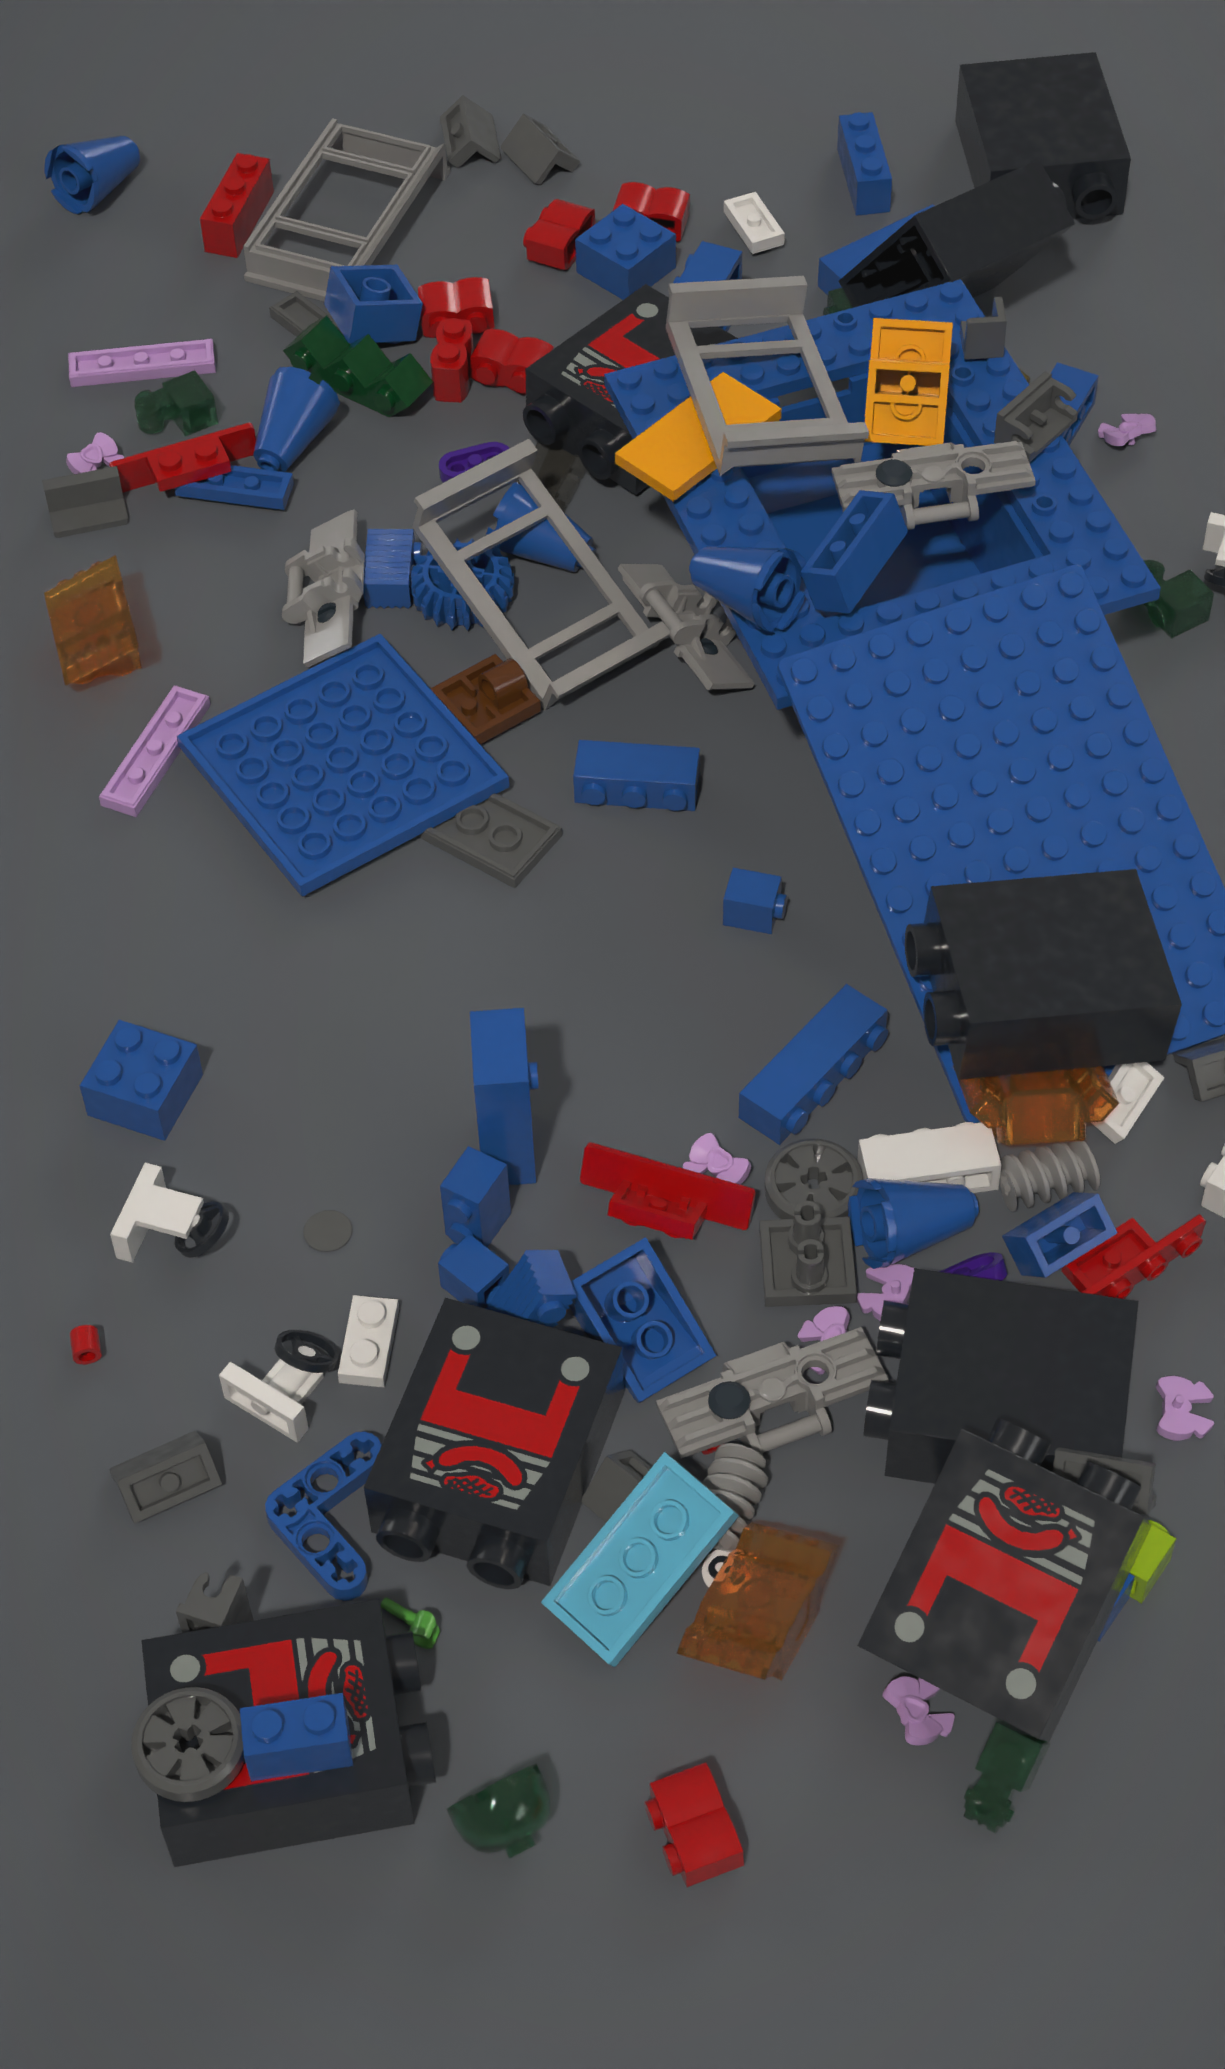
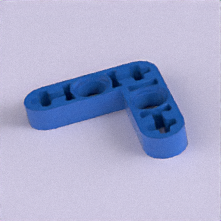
M364 1431L355 1432L339 1442L274 1490L268 1496L265 1503L266 1516L271 1529L324 1589L335 1599L342 1601L353 1600L361 1596L366 1590L368 1584L366 1565L362 1557L325 1518L324 1514L363 1486L367 1481L382 1444L378 1437ZM359 1450L361 1453L366 1454L370 1451L371 1459L365 1461L362 1458H357L355 1460L354 1452ZM349 1467L350 1476L347 1477L344 1470ZM329 1474L338 1479L337 1486L329 1492H318L312 1487L313 1481L318 1476ZM301 1490H304V1491H305V1494H306L308 1500H309L312 1504H308V1501H307L306 1497H304L303 1499H301V1494H300V1491H301ZM283 1505L289 1509L295 1507L296 1515L292 1517L286 1513L280 1515L279 1508ZM313 1534L325 1535L330 1540L327 1548L318 1553L308 1552L304 1549V1541ZM335 1558H337V1563L344 1572L348 1574L353 1571V1581L348 1582L344 1578L338 1581L335 1566L331 1563Z

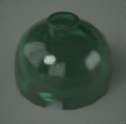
M536 1763L497 1781L474 1796L470 1795L446 1810L461 1838L476 1851L487 1854L505 1850L510 1859L537 1845L532 1835L536 1834L546 1825L551 1813V1797L546 1781Z

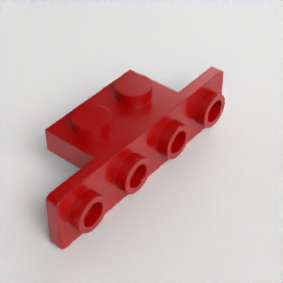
M245 423L110 462L109 466H117L122 493L155 483L160 492L232 472L231 461L253 455L256 443L255 429L252 423Z
M589 1142L584 1148L580 1182L584 1185L614 1193L609 1200L607 1216L621 1219L624 1223L631 1226H645L662 1231L673 1238H686L690 1240L694 1238L705 1219L741 1230H747L750 1225L756 1191L753 1188Z
M1199 1214L1158 1242H1155L1132 1217L1116 1228V1235L1062 1267L1061 1272L1080 1293L1125 1299L1133 1290L1134 1285L1145 1278L1148 1281L1154 1280L1164 1272L1168 1263L1179 1255L1182 1258H1186L1193 1254L1203 1242L1201 1236L1206 1220Z

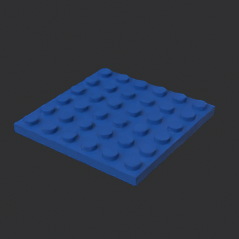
M381 634L177 735L180 749L302 897L424 833L426 829L433 828L456 816L458 812L471 805H477L490 798V795L497 794L510 787L509 776Z

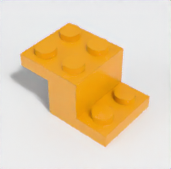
M873 318L865 409V423L869 430V436L864 442L922 446L943 444L953 322Z

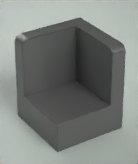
M994 297L992 317L969 318L967 321H961L960 338L964 359L1003 357L1007 319L1002 297Z

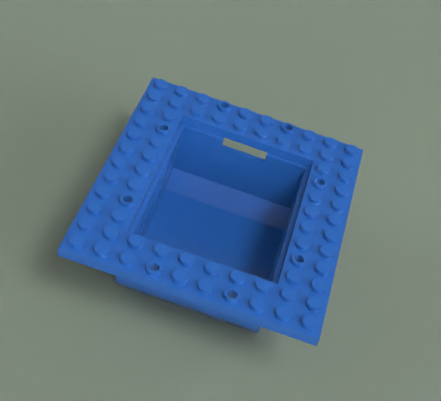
M961 279L806 320L831 382L849 377L848 389L835 392L848 423L865 422L873 318L953 322L943 444L951 442L955 445L963 444L964 448L995 444L997 413L1029 386V383L1005 346L1003 357L964 359L960 338L961 321H967L969 318L985 317V315ZM789 325L719 344L795 339ZM800 353L702 359L710 381L724 372L779 407L780 401L778 396L814 387ZM676 355L604 374L605 387L633 439L690 397ZM818 397L780 407L782 408V415L779 421L826 418ZM1061 434L1030 462L1036 480L1035 486L976 495L979 507V518L977 521L969 522L967 518L919 524L915 525L913 530H908L906 536L850 614L815 610L802 577L800 591L806 592L804 602L795 619L783 630L778 628L773 629L774 632L763 630L720 602L776 709L779 710L792 706L777 670L779 661L782 658L1075 564L1083 567L1104 615L1158 600L1161 587ZM864 442L861 462L891 458L892 453H896V450L922 447V445ZM848 458L844 460L732 467L721 476L718 469H715L674 502L666 496L664 498L694 555L707 546L786 548L799 552L807 563L843 514L831 470L834 467L855 462L853 458ZM975 466L963 469V471L969 474L983 472L982 469ZM945 487L920 492L919 507L916 508L950 504Z

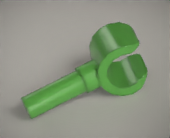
M388 1597L383 1599L381 1602L382 1609L411 1626L409 1631L413 1632L415 1645L426 1649H431L434 1646L440 1633V1628L436 1624V1619L432 1613L425 1610L415 1613Z

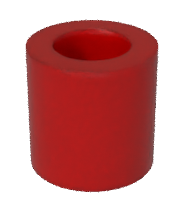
M81 1325L70 1331L73 1361L83 1365L97 1362L102 1356L98 1329L92 1325Z

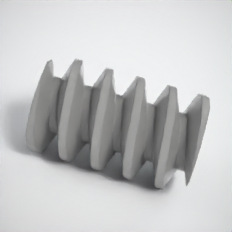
M1079 1137L1070 1139L1067 1144L1062 1141L1053 1143L1051 1148L1047 1146L1037 1147L1034 1153L1030 1150L1021 1151L1017 1157L1013 1154L1006 1155L1001 1160L1000 1187L1005 1204L1011 1212L1017 1211V1197H1021L1025 1206L1029 1208L1034 1205V1193H1038L1043 1203H1048L1051 1199L1050 1189L1054 1188L1058 1197L1063 1199L1068 1194V1184H1071L1074 1192L1079 1193L1084 1192V1180L1088 1181L1093 1190H1098L1100 1186V1173L1095 1157L1086 1142Z
M721 1444L715 1452V1460L709 1465L708 1476L702 1481V1484L740 1515L713 1547V1549L725 1552H736L740 1549L741 1541L737 1536H743L747 1533L748 1525L744 1520H750L754 1517L755 1509L751 1504L760 1502L762 1495L759 1489H763L768 1484V1477L761 1470L766 1467V1460L760 1453L740 1444Z

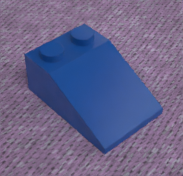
M646 1237L571 1281L577 1298L573 1299V1303L569 1305L571 1311L589 1338L622 1347L624 1385L637 1403L642 1402L717 1356Z

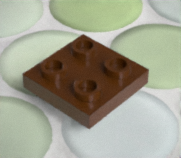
M496 654L430 688L479 744L541 712L540 700L528 688L526 676L520 665L511 658L503 662Z

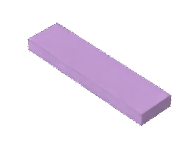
M213 339L68 353L71 387L216 373Z
M175 685L172 687L100 794L101 806L133 817L138 816L181 751L177 735L199 724L211 706L209 696Z

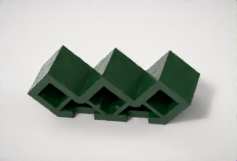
M327 315L310 324L283 350L293 367L304 369L311 373L310 380L317 384L324 380L337 394L387 417L408 408L433 383L432 379L411 353L391 363L369 334L349 344Z

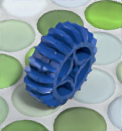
M457 538L453 546L458 551L475 541L472 538L468 543H461ZM499 548L489 549L470 559L466 564L500 611L504 613L514 595V573H512L508 557H503ZM428 551L426 555L418 556L417 565L412 568V571L418 574L411 578L412 585H410V590L417 611H422L425 620L434 619L437 627L448 623L451 630L457 625H464L468 631L472 624H478L483 628V625L431 553Z

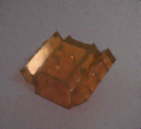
M116 555L103 562L98 561L92 564L90 569L75 573L73 578L58 582L56 587L44 593L65 686L70 683L86 684L95 678L107 675L124 676L135 669L142 668L136 632L126 600Z
M1103 1066L958 1080L970 1113L987 1128H992L994 1138H997L998 1143L1006 1145L1085 1141L1086 1123L1103 1122L1119 1104Z
M754 1522L750 1523L743 1529L736 1549L728 1554L701 1601L694 1622L685 1629L676 1654L766 1680L768 1677H775L782 1681L820 1612L823 1589L840 1545L780 1530L775 1527Z

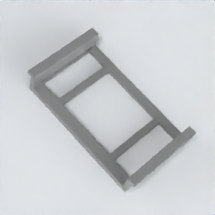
M332 118L244 244L247 268L244 280L289 293L298 291L305 297L325 302L330 267L345 265L264 245L274 229L280 228L359 248L348 266L371 265L427 179L433 177L446 180L450 174V166H447L445 143L438 147H432L414 141L338 124L337 119ZM323 159L405 179L367 237L284 217Z
M804 276L668 284L669 303L665 328L720 476L732 467L844 460L848 458H853L855 463L861 462L864 441L868 439L869 430L865 422H847L803 315L808 286ZM788 322L795 340L697 346L690 328ZM801 354L826 418L726 425L702 359Z
M527 439L415 497L414 503L418 509L412 529L506 659H514L520 665L526 676L528 688L540 700L541 707L546 711L559 699L645 651L658 647L661 641L670 637V630L663 621L648 628L531 469L538 450L531 440ZM519 480L538 508L457 551L437 522ZM547 519L609 605L528 649L466 562ZM618 615L633 638L553 682L550 680L537 662V659Z

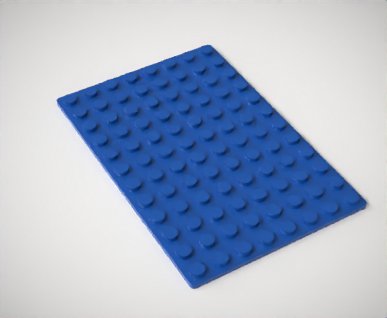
M1075 564L809 649L782 658L779 661L777 670L923 1022L924 998L926 993L933 992L929 976L912 977L908 970L905 955V931L908 924L924 923L931 886L1136 869L1182 1003L1167 1056L1225 1036V888L1082 566ZM934 1046L965 1122L973 1123L992 1119L1107 1078L1116 1066L1110 1065L958 1080L949 1046Z

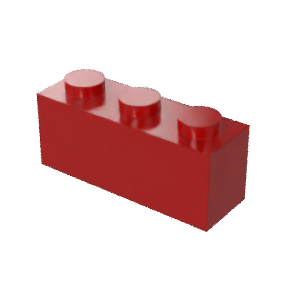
M241 153L235 155L200 217L205 252L234 258L239 257L244 244L250 237L274 193L269 158Z

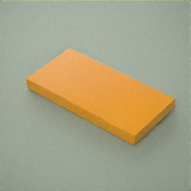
M722 372L710 381L726 425L775 422L781 419L782 408L728 374ZM691 396L615 453V464L673 502L717 469Z

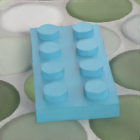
M664 1452L541 1603L604 1661L616 1667L740 1515L675 1459Z

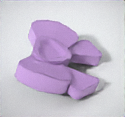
M1122 414V423L1119 425V428L1101 423L1098 429L1099 438H1104L1105 442L1113 446H1123L1126 443L1134 445L1135 437L1157 430L1156 420L1151 414Z
M99 432L95 435L92 444L87 445L81 452L67 454L66 463L72 473L78 474L97 470L102 462L109 466L110 462L122 459L124 456L117 454L118 448L111 437Z
M707 1133L694 1142L689 1154L690 1162L683 1164V1169L701 1174L709 1170L718 1179L740 1185L746 1180L751 1170V1163L748 1159L732 1157L731 1154L719 1146L716 1137L712 1133Z
M893 1264L885 1268H868L866 1270V1277L883 1284L882 1294L857 1293V1302L862 1312L866 1314L872 1311L873 1316L880 1321L884 1300L907 1304L914 1268L902 1264Z
M827 1307L814 1317L813 1322L810 1320L804 1322L798 1333V1338L801 1342L820 1340L821 1342L848 1332L846 1329L850 1320V1314L844 1307ZM818 1367L809 1368L819 1375L825 1373V1370Z
M1166 1376L1158 1380L1156 1389L1163 1398V1417L1156 1429L1158 1434L1173 1441L1189 1439L1193 1433L1196 1437L1203 1438L1214 1426V1421L1190 1413L1192 1409L1191 1403H1210L1214 1397L1211 1391L1203 1382L1199 1381L1194 1385L1190 1380L1178 1376Z
M902 1676L891 1681L884 1689L882 1696L896 1708L901 1718V1723L905 1726L906 1742L919 1746L932 1743L939 1735L947 1737L952 1730L955 1715L953 1713L927 1715L929 1705L925 1702L935 1696L940 1688L921 1678L916 1680L912 1677Z

